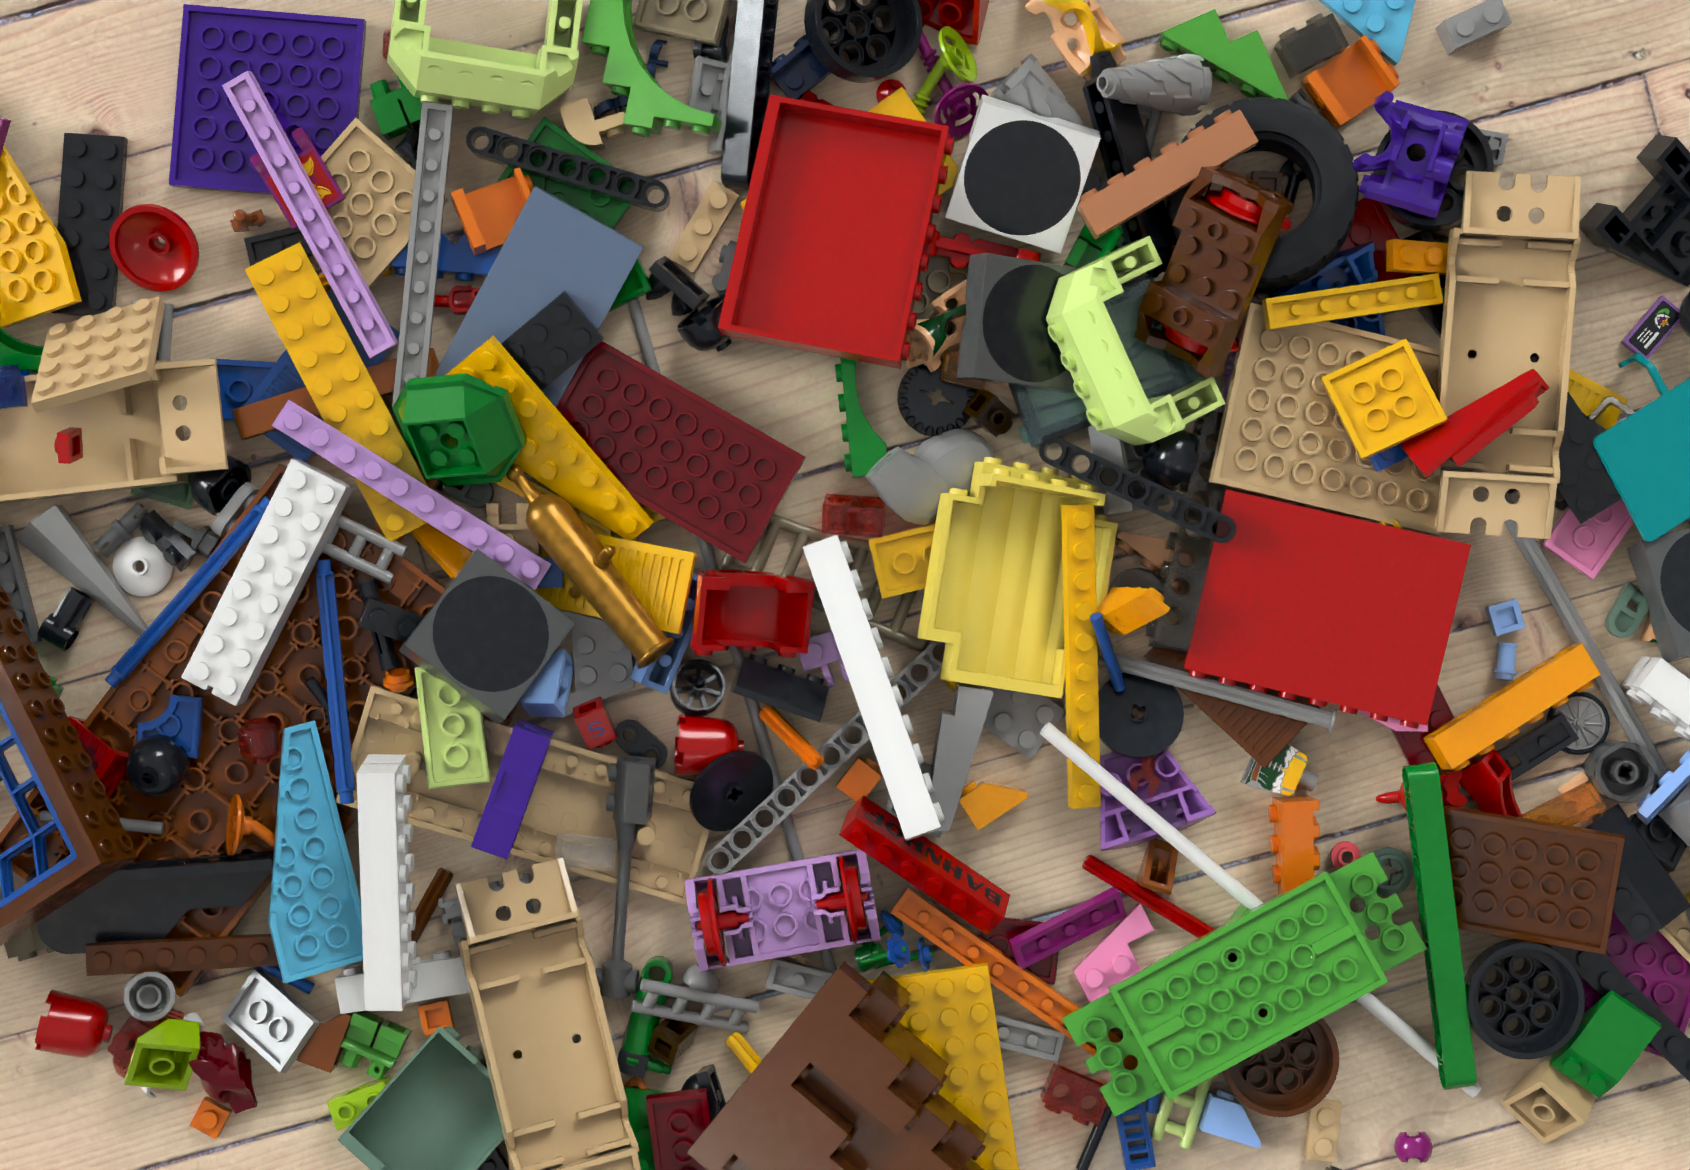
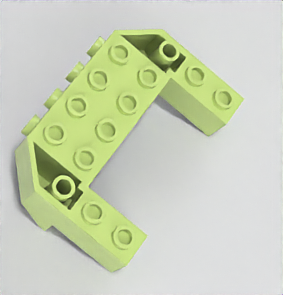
M394 0L387 63L413 97L420 98L421 103L439 104V101L448 102L455 109L469 110V106L482 108V113L499 115L500 111L512 113L513 118L529 120L530 116L538 115L566 94L574 84L579 57L577 46L583 0H549L544 45H542L537 55L430 37L431 26L424 25L427 0Z
M1150 236L1136 240L1058 278L1046 316V321L1049 325L1048 333L1061 351L1062 364L1072 375L1074 390L1087 408L1086 415L1090 424L1097 431L1132 445L1152 443L1186 428L1185 424L1225 404L1214 377L1197 379L1168 395L1147 399L1105 307L1104 301L1124 292L1121 284L1162 264Z

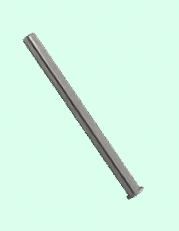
M1100 650L1098 654V665L1106 667L1102 652ZM1115 653L1121 672L1328 728V733L1332 731L1337 709H1334V712L1243 687L1223 684L1214 679L1193 677L1188 675V672Z

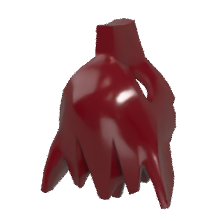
M206 1031L200 1032L202 1043L197 1059L188 1063L193 1072L200 1077L205 1092L217 1102L229 1103L235 1114L257 1107L258 1101L252 1084L251 1059H246L245 1049L238 1047L235 1043L227 1045L221 1034Z

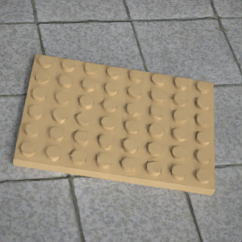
M1250 302L1242 322L1238 341L1240 349L1236 351L1209 483L1370 521L1384 522L1392 526L1394 525L1393 519H1397L1404 529L1440 536L1441 532H1436L1441 476L1430 474L1426 477L1409 457L1381 471H1375L1370 458L1361 461L1321 381V377L1401 340L1331 322H1320L1266 331L1262 305ZM1408 342L1436 395L1440 349Z

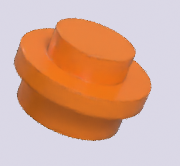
M402 667L387 670L385 673L386 677L383 679L384 687L395 693L407 691L408 687L414 684V677L410 675V670Z

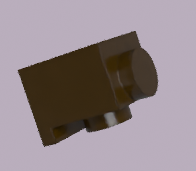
M982 387L962 410L981 428L996 438L999 434H1005L1010 430L1013 424L1011 419L1015 415L996 395Z
M665 1018L653 1030L647 1051L673 1066L677 1058L693 1044L698 1026L692 1023Z

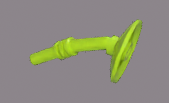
M948 26L939 31V42L942 51L940 59L937 60L918 93H914L916 99H912L921 115L926 114L924 109H928L929 105L927 102L931 101L929 96L945 70H952L960 79L967 83H971L977 78L976 63L968 45L958 32ZM945 37L953 42V46L949 43L946 44Z

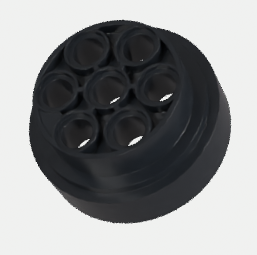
M807 0L804 24L810 48L819 62L839 78L856 83L880 80L903 68L917 51L923 26L918 0H862V5L857 0H832L836 5V11L829 6V0ZM876 16L882 21V28L877 25ZM849 22L855 26L856 34L850 30ZM823 28L828 31L829 40H827ZM869 45L875 49V57L870 53ZM842 51L848 54L849 63L843 59Z
M1434 110V111H1438V112H1442V113H1445V114H1449V115H1452V116H1456V117H1459V118L1466 119V118H1464V117H1462V116H1460V115H1458V114L1452 113V112L1441 111V110ZM1471 121L1468 122L1457 160L1455 161L1450 181L1443 199H1448L1452 203L1453 207L1450 210H1439L1437 218H1433L1380 202L1382 207L1397 222L1415 230L1434 232L1458 226L1462 222L1464 186L1457 185L1454 178L1459 174H1465L1466 171L1493 172V155L1487 139L1476 125ZM1390 130L1382 139L1376 156L1387 149L1391 140ZM1415 145L1407 149V156L1412 161H1421L1426 156L1417 157L1413 155L1411 148ZM1387 169L1376 170L1373 173L1385 176Z
M1519 939L1505 940L1484 950L1476 957L1467 970L1464 980L1470 1028L1479 1039L1497 1052L1517 1059L1545 1057L1567 1044L1578 1030L1585 1008L1583 985L1573 965L1554 949L1536 942ZM1518 957H1523V968L1519 971H1514V960ZM1495 969L1497 973L1496 979L1492 983L1486 984V973L1489 970ZM1543 975H1547V986L1538 989V979ZM1520 987V997L1516 1001H1510L1509 994L1511 990ZM1492 999L1493 1009L1489 1013H1483V1003L1486 1000ZM1540 1005H1544V1015L1539 1019H1535V1009ZM1517 1017V1027L1512 1031H1507L1506 1024L1508 1020Z

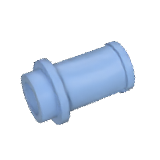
M1498 643L1496 669H1493V673H1496L1495 679L1514 681V675L1518 673L1515 671L1517 644Z

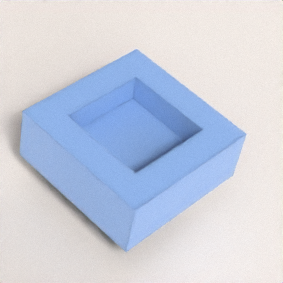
M1517 599L1485 607L1493 636L1526 628Z

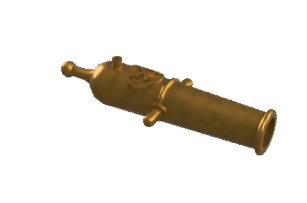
M516 464L511 465L506 473V477L517 485L529 505L525 520L527 527L533 537L574 584L569 591L570 597L574 599L579 598L581 595L585 597L637 659L638 669L645 668L655 662L672 647L674 639L667 638L612 563L615 548L611 545L603 547L587 523H583L579 518L580 512L577 508H572L569 502L558 495H542L524 476L522 467Z

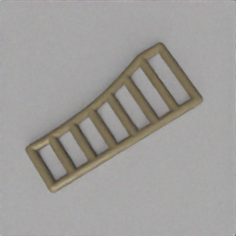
M774 514L769 522L768 529L751 569L735 563L736 558L726 552L720 567L721 569L763 572L780 529L797 534V537L781 576L785 578L786 575L794 576L804 552L803 547L806 546L809 539L821 541L837 534ZM838 535L840 542L846 540L849 549L856 550L853 557L854 562L850 564L849 568L850 571L856 569L859 575L868 552H871L868 540ZM876 580L868 599L873 617L882 599L878 580ZM815 584L812 607L825 612L821 598L818 597L819 593ZM917 591L902 595L890 626L873 619L868 620L871 628L877 627L880 636L919 652L925 650L929 643V640L919 639L901 631Z

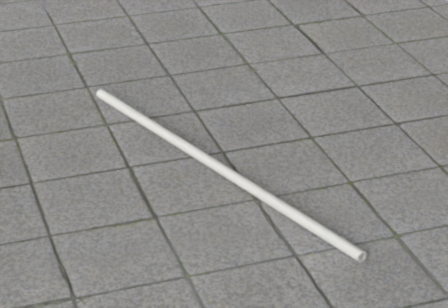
M1050 722L1041 729L1040 735L1249 911L1263 904L1259 898ZM1370 992L1356 999L1358 1003L1438 1069L1436 1048ZM1476 1082L1475 1086L1463 1087L1461 1089L1473 1098L1478 1095L1481 1086Z

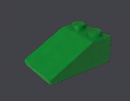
M1611 990L1583 1014L1579 1028L1574 1036L1562 1048L1551 1054L1550 1065L1600 1098L1623 1078L1660 1030L1661 1023Z

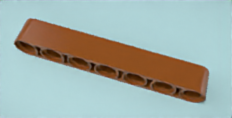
M430 348L427 377H433L439 367L434 348ZM397 358L366 368L381 397L394 393ZM306 387L232 410L241 440L278 430L272 424L288 399L317 418L321 417V414Z

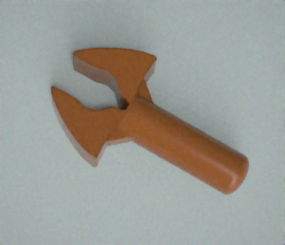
M238 209L233 213L234 219L230 220L234 232L250 231L249 226L257 225L261 227L266 222L261 209L249 214Z

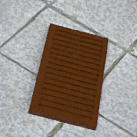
M1200 598L1196 599V602L1144 656L1149 662L1189 673L1188 669H1184V662ZM1207 674V678L1219 681L1218 676ZM1237 681L1236 686L1249 688L1248 683ZM1177 687L1264 769L1307 724L1292 718ZM1267 688L1265 694L1283 698L1278 696L1279 691ZM1298 695L1297 700L1283 698L1321 709L1319 706L1310 704V698Z

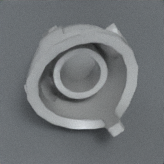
M144 972L135 977L131 976L122 989L124 991V1004L127 1011L134 1018L141 1021H155L165 1017L175 1002L176 991L172 981L166 975L159 972Z

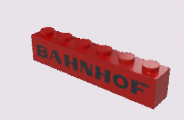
M864 795L847 812L839 833L845 840L986 935L1004 919L1010 894L924 836L908 841L905 840L898 818Z

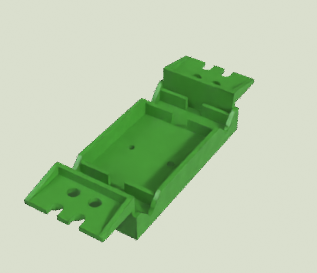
M1373 851L1329 874L1328 872H1321L1301 885L1272 898L1155 961L1136 974L1109 986L1110 992L1062 1018L1077 1047L1086 1042L1095 1044L1096 1053L1084 1060L1091 1074L1102 1069L1110 1072L1111 1080L1099 1089L1114 1117L1163 1091L1169 1100L1388 983L1384 975L1385 971L1427 949L1411 920L1402 925L1393 923L1392 914L1404 907L1397 894L1394 893L1387 898L1378 896L1377 887L1389 879ZM1353 898H1360L1364 902V909L1359 913L1353 912L1350 908V902ZM1369 925H1375L1379 929V936L1374 940L1368 939L1365 935V929ZM1230 953L1236 954V961L1230 962L1228 955ZM1262 1008L1267 1011L1265 1017H1260L1258 1014ZM1112 1028L1122 1030L1123 1038L1120 1042L1110 1041L1108 1033ZM1127 1055H1134L1138 1060V1065L1133 1070H1128L1123 1065V1060Z

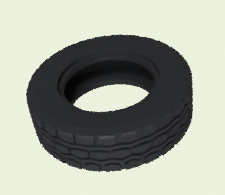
M1255 97V99L1251 100L1246 98L1234 101L1231 105L1226 104L1214 110L1211 115L1207 114L1195 124L1196 127L1194 128L1196 129L1203 125L1207 129L1215 124L1214 118L1229 109L1231 113H1234L1240 109L1259 141L1255 147L1243 154L1255 151L1280 154L1294 162L1303 171L1310 184L1313 200L1310 213L1295 230L1276 239L1255 293H1257V290L1263 291V293L1279 291V288L1284 287V289L1299 285L1300 281H1307L1318 274L1319 270L1324 269L1334 259L1349 234L1358 203V173L1352 167L1354 157L1348 144H1344V138L1319 113L1315 114L1312 112V109L1300 103L1294 104L1292 103L1293 101L1281 98L1276 100L1271 99V97ZM1187 135L1183 138L1182 143L1189 139ZM1212 182L1209 184L1207 191L1210 190ZM1193 183L1166 198L1167 214L1176 244L1182 230L1173 226V222L1184 195Z

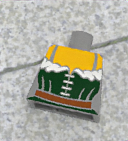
M1287 744L1265 769L1251 757L1240 782L1250 787L1293 796L1297 786L1313 791L1319 775L1305 769L1309 757Z

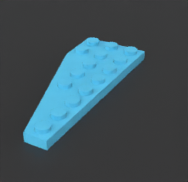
M315 721L283 728L268 919L283 983H289L363 961L361 900Z

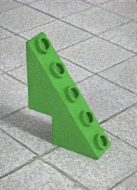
M1214 9L1161 33L1159 37L1161 48L1172 54L1178 52L1180 54L1188 53L1201 56L1205 61L1200 62L1203 67H1209L1210 71L1214 72L1212 74L1214 78L1226 84L1230 81L1239 86V91L1250 98H1255L1256 96L1288 100L1258 30L1229 42L1218 14Z

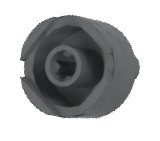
M1621 740L1603 742L1590 753L1584 762L1586 776L1598 794L1606 799L1624 803L1636 802L1647 796L1654 786L1653 782L1657 771L1654 758L1648 750L1635 743ZM1624 766V768L1621 770L1622 776L1620 777L1617 774L1619 772V767Z

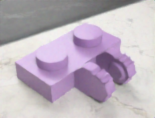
M832 630L809 638L808 654L798 653L804 672L821 666L827 686L829 688L835 687L834 677L830 673L827 664L839 660L843 679L846 680V683L849 682Z

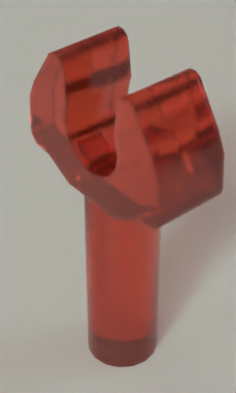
M1155 756L1143 758L1141 770L1130 774L1129 785L1134 794L1137 793L1138 783L1142 780H1146L1150 784L1148 797H1152L1159 789L1160 778L1156 777L1153 773Z

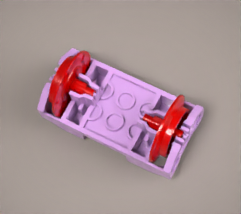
M860 849L685 880L687 907L691 915L692 936H694L695 940L694 948L700 972L881 940L867 856ZM837 859H839V865H840V871H841V877H842V883H843V889H844V891H842V887H841V881H840V876H839V870H838ZM845 861L859 865L861 879L858 880L856 865L847 867ZM715 881H716V884H717L718 896H719V901H720V909H719L717 894H716V890H715V886H714V882H715ZM707 887V891L700 892L701 890ZM845 909H847V912H848L849 924H850V929H851V934H852L851 936H850V933H849V928H848V922H847V916H846V910H845ZM864 914H867L869 925L867 926ZM724 936L726 937V943H727V949H728V955H729V957L726 956V948H725Z

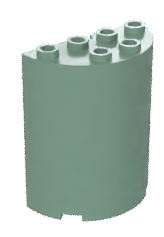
M449 1025L445 1029L439 1026L339 1137L338 1141L370 1170H477L504 1139L488 1069L481 1063L484 1057L470 1045L466 1048L458 1042L461 1036Z

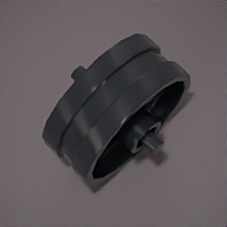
M702 659L689 660L681 664L677 669L669 689L671 701L676 709L684 715L707 716L714 712L721 704L726 689L725 678L720 669L710 661ZM696 669L695 678L691 679L685 671ZM701 670L707 671L711 676L704 679L701 677ZM680 677L689 686L675 688L677 678ZM716 680L719 684V691L707 688L706 686ZM688 693L690 697L684 703L678 694ZM704 694L717 697V700L708 706ZM699 699L703 708H696L690 705L693 700Z

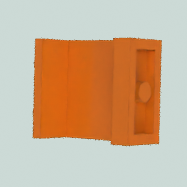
M1363 35L1355 44L1321 68L1312 71L1300 82L1317 107L1323 109L1321 111L1322 114L1336 129H1339L1373 105L1376 97L1385 91H1393L1400 84L1397 80L1399 76L1395 68L1391 64L1384 62L1380 56V47L1373 39L1369 40L1366 35Z
M520 167L514 169L513 177L467 194L464 193L463 188L451 192V201L474 256L503 246L534 188L529 175L523 176Z

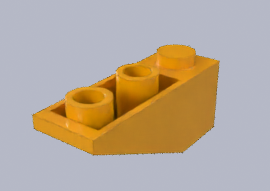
M1126 586L1112 587L1097 607V612L1102 614L1105 626L1111 633L1126 635L1161 617L1171 608L1163 602L1164 596L1154 588H1130Z

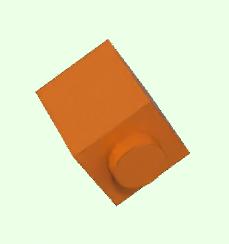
M858 756L838 781L836 787L857 802L863 795L867 797L882 778V774L878 772L880 766L868 756L864 760Z

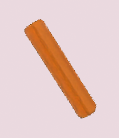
M770 705L763 707V710L759 712V718L809 768L813 770L819 769L820 765L824 763V757L774 707Z

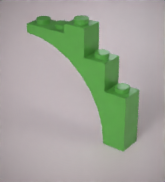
M591 0L582 43L591 49L590 52L592 54L608 57L602 83L611 89L612 94L629 97L623 124L632 130V134L641 137H650V133L660 135L662 125L667 129L680 131L681 126L692 128L691 132L709 136L710 131L720 133L722 120L715 114L691 108L672 98L660 87L647 70L639 53L633 32L632 0Z

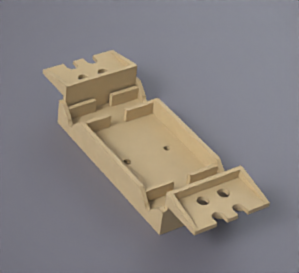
M1466 171L1461 228H1453L1449 231L1436 397L1446 417L1530 369H1535L1550 388L1537 398L1539 403L1531 412L1459 467L1449 458L1431 473L1434 476H1441L1436 532L1470 534L1472 520L1482 518L1486 523L1485 535L1502 536L1503 523L1507 520H1514L1517 524L1516 537L1551 539L1557 483L1560 484L1559 448L1564 434L1576 299L1575 262L1581 241L1579 220L1582 177L1547 175L1545 189L1541 192H1536L1531 187L1532 174L1516 173L1512 189L1504 190L1499 185L1500 172ZM1503 206L1508 207L1512 213L1511 218L1506 222L1500 221L1496 215L1497 210ZM1538 208L1543 212V220L1540 223H1532L1529 220L1528 215L1531 209ZM1470 350L1476 352V357L1470 359L1467 355ZM1534 353L1539 357L1535 363L1530 360V356ZM1478 487H1484L1488 491V497L1483 502H1478L1474 499L1473 493ZM1509 489H1516L1519 492L1520 498L1518 502L1509 504L1505 500V494Z
M563 857L531 865L533 880L528 884L520 881L517 869L501 873L503 888L500 891L490 889L487 876L455 884L467 935L466 940L458 942V947L511 1169L641 1170L637 1153L639 1152V1147L628 1119L627 1098L593 960L584 940L583 919L581 911H578ZM536 899L540 902L541 908L538 913L532 914L527 911L526 903L528 900ZM501 906L509 908L511 916L507 921H500L496 917V911ZM575 1034H578L581 1038L578 1043H574L572 1040ZM515 1050H519L521 1052V1057L519 1059H515L513 1057V1052Z

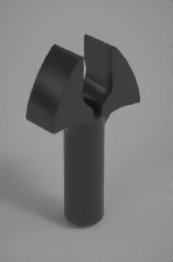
M1288 159L1282 165L1279 172L1285 173L1288 178L1284 196L1294 206L1300 182L1308 179L1303 171L1296 175V170L1293 167L1294 162Z

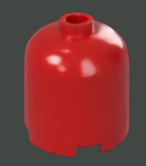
M678 715L679 737H675L674 746L675 775H699L712 761L720 756L744 750V740H738V731L729 720Z
M57 990L50 991L45 1002L51 1004L47 1017L42 1015L40 1017L35 1043L37 1044L35 1050L88 1058L99 1051L103 1042L109 1043L113 1025L108 1024L109 1015L102 1003Z

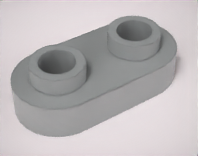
M250 482L243 484L213 522L212 530L224 538L259 492V489Z

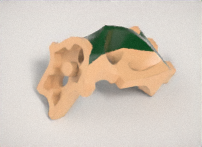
M967 279L956 284L930 303V306L936 308L940 314L931 319H917L915 330L909 331L907 342L911 343L908 361L905 362L908 369L924 364L930 372H933L941 364V354L950 346L960 345L961 333L966 319L965 294ZM955 298L957 300L956 307L952 309L945 306L946 301ZM948 321L953 322L951 335H947L945 332V324Z

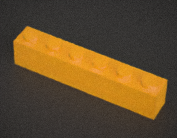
M1582 643L1569 645L1423 739L1441 769L1461 770L1471 763L1469 758L1477 753L1481 756L1495 748L1494 742L1502 737L1506 740L1520 732L1518 727L1526 722L1532 724L1545 716L1543 711L1551 706L1552 708H1557L1569 701L1568 695L1574 691L1580 693L1590 688L1594 684L1592 680L1601 674Z

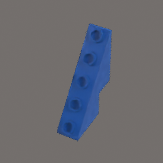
M441 234L437 279H443L444 274L456 275L455 279L460 281H473L474 277L486 278L502 246L474 256L465 234L455 245ZM408 245L390 264L395 268L396 275L405 276Z

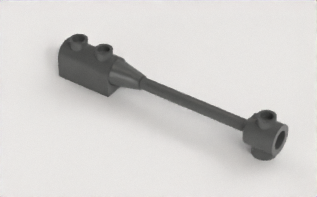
M620 756L617 757V763H610L608 771V781L615 782V791L607 795L606 811H613L619 849L612 958L603 962L602 969L596 968L595 972L601 995L611 999H623L629 997L630 993L636 994L639 985V970L632 969V964L624 960L631 853L635 845L638 825H646L652 818L656 758Z

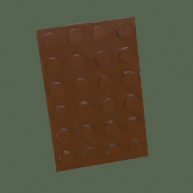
M1443 805L1458 929L1606 955L1625 835Z

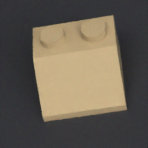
M1551 1058L1531 1068L1501 1102L1511 1114L1544 1144L1586 1123L1596 1100L1588 1090L1551 1066Z

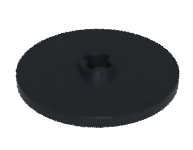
M1123 672L1122 676L1126 688L1123 691L1116 692L1111 679H1109L1098 692L1099 738L1115 753L1136 759L1153 757L1168 749L1179 736L1184 720L1182 700L1174 686ZM1134 708H1137L1138 711H1145L1143 713V720H1140L1138 717L1132 719Z
M745 750L730 752L712 761L699 774L691 789L689 805L693 817L701 826L708 830L728 831L734 829L771 794L773 774L769 764L759 754Z

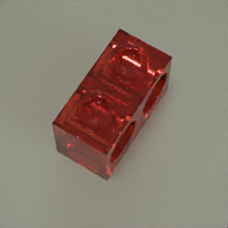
M826 493L822 508V534L882 538L885 528L886 505L880 497Z
M1053 1063L1040 1094L1042 1102L1045 1103V1108L1061 1114L1062 1110L1073 1114V1120L1089 1126L1090 1122L1096 1125L1099 1124L1107 1105L1099 1089L1105 1085L1104 1083ZM1059 1084H1065L1069 1087L1068 1093L1063 1097L1053 1095V1089ZM1086 1096H1094L1096 1098V1104L1090 1109L1081 1107V1101Z

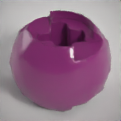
M1400 1132L1396 1137L1394 1150L1401 1162H1408L1410 1158H1418L1420 1163L1427 1162L1431 1157L1433 1145L1425 1132H1419L1417 1136H1409L1406 1132Z

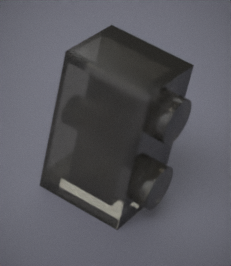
M1320 13L1305 22L1306 27L1298 31L1293 27L1279 35L1280 40L1275 44L1274 49L1290 79L1342 53L1349 46L1333 13L1325 17Z

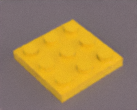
M1403 339L1321 377V381L1361 461L1444 424L1448 420L1407 339Z

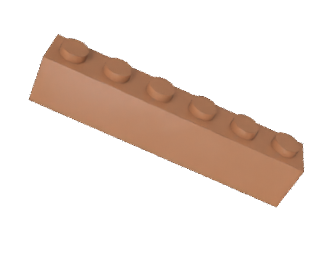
M1229 109L1214 118V125L1207 129L1203 125L1197 127L1187 134L1189 139L1179 145L1176 141L1168 144L1160 150L1161 156L1152 161L1150 157H1146L1133 166L1135 171L1124 176L1123 172L1109 179L1107 181L1108 187L1098 192L1094 188L1080 197L1082 202L1078 204L1077 210L1094 239L1096 240L1193 183L1201 167H1220L1255 147L1259 141L1241 110L1239 109L1231 113Z

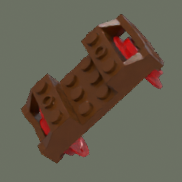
M1217 166L1201 167L1197 178L1184 195L1173 222V226L1182 231L1162 281L1149 283L1138 310L1137 329L1134 338L1145 344L1168 351L1188 362L1195 371L1208 378L1223 375L1226 368L1224 364L1229 352H1235L1240 349L1239 340L1236 335L1280 230L1291 228L1292 223L1286 215L1290 214L1293 204L1284 195L1276 191L1269 192L1270 188L1261 187L1258 182L1251 181L1250 178ZM1211 182L1223 186L1222 190L1207 191V188ZM1155 319L1165 327V331L1152 327Z

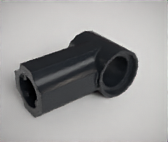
M70 587L55 612L51 613L40 626L38 636L62 651H67L75 642L80 631L78 627L95 600L83 591Z

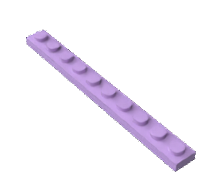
M246 71L222 85L369 358H374L399 343L253 72Z
M289 399L272 424L273 427L473 552L479 549L534 590H536L550 568L551 564Z

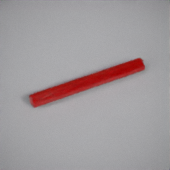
M1088 855L1082 865L1084 870L1197 938L1215 930L1148 888L1140 886L1133 879L1093 855Z

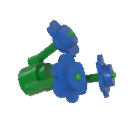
M886 909L881 910L882 914H880V917L885 925L879 929L880 936H883L888 931L892 933L890 939L886 940L888 951H885L880 943L875 944V941L862 943V947L855 949L854 952L859 968L862 971H867L872 968L879 969L896 964L898 968H903L904 964L920 959L924 972L928 971L930 963H933L934 955L931 946L925 945L923 937H920L918 942L919 953L909 954L908 944L905 940H902L904 935L902 921L893 914H890Z

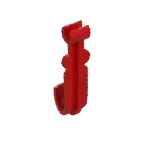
M935 231L933 243L928 242L926 254H930V258H934L936 255L948 257L950 265L956 269L965 267L966 264L969 266L970 255L983 253L1041 262V253L982 239H975L971 242L970 236L964 232L955 234L953 239L942 237L940 232Z

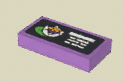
M1660 296L1623 338L1621 343L1633 354L1641 352L1642 356L1648 359L1678 325L1679 309L1664 296Z

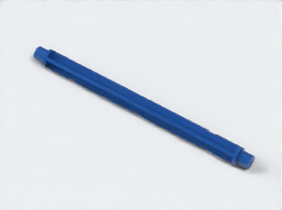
M265 496L259 504L253 506L250 512L236 526V529L228 535L187 582L185 587L178 592L142 633L135 644L111 668V673L105 678V681L110 686L116 688L122 680L128 678L129 674L143 660L145 655L158 643L251 537L271 500L269 497Z
M330 560L317 561L318 573H316V584L320 607L319 614L325 676L327 679L332 747L335 760L336 788L340 795V804L354 803L353 791H355L353 762L351 760V742L334 572H331Z

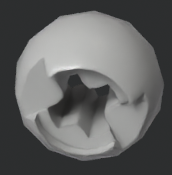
M697 963L687 968L683 974L682 984L688 988L716 993L719 989L720 980L714 976L715 974L711 970L700 972Z

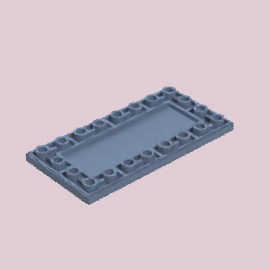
M535 185L434 376H444L493 335L502 343L564 291L596 329L599 330L644 246ZM584 356L542 390L555 407H557Z

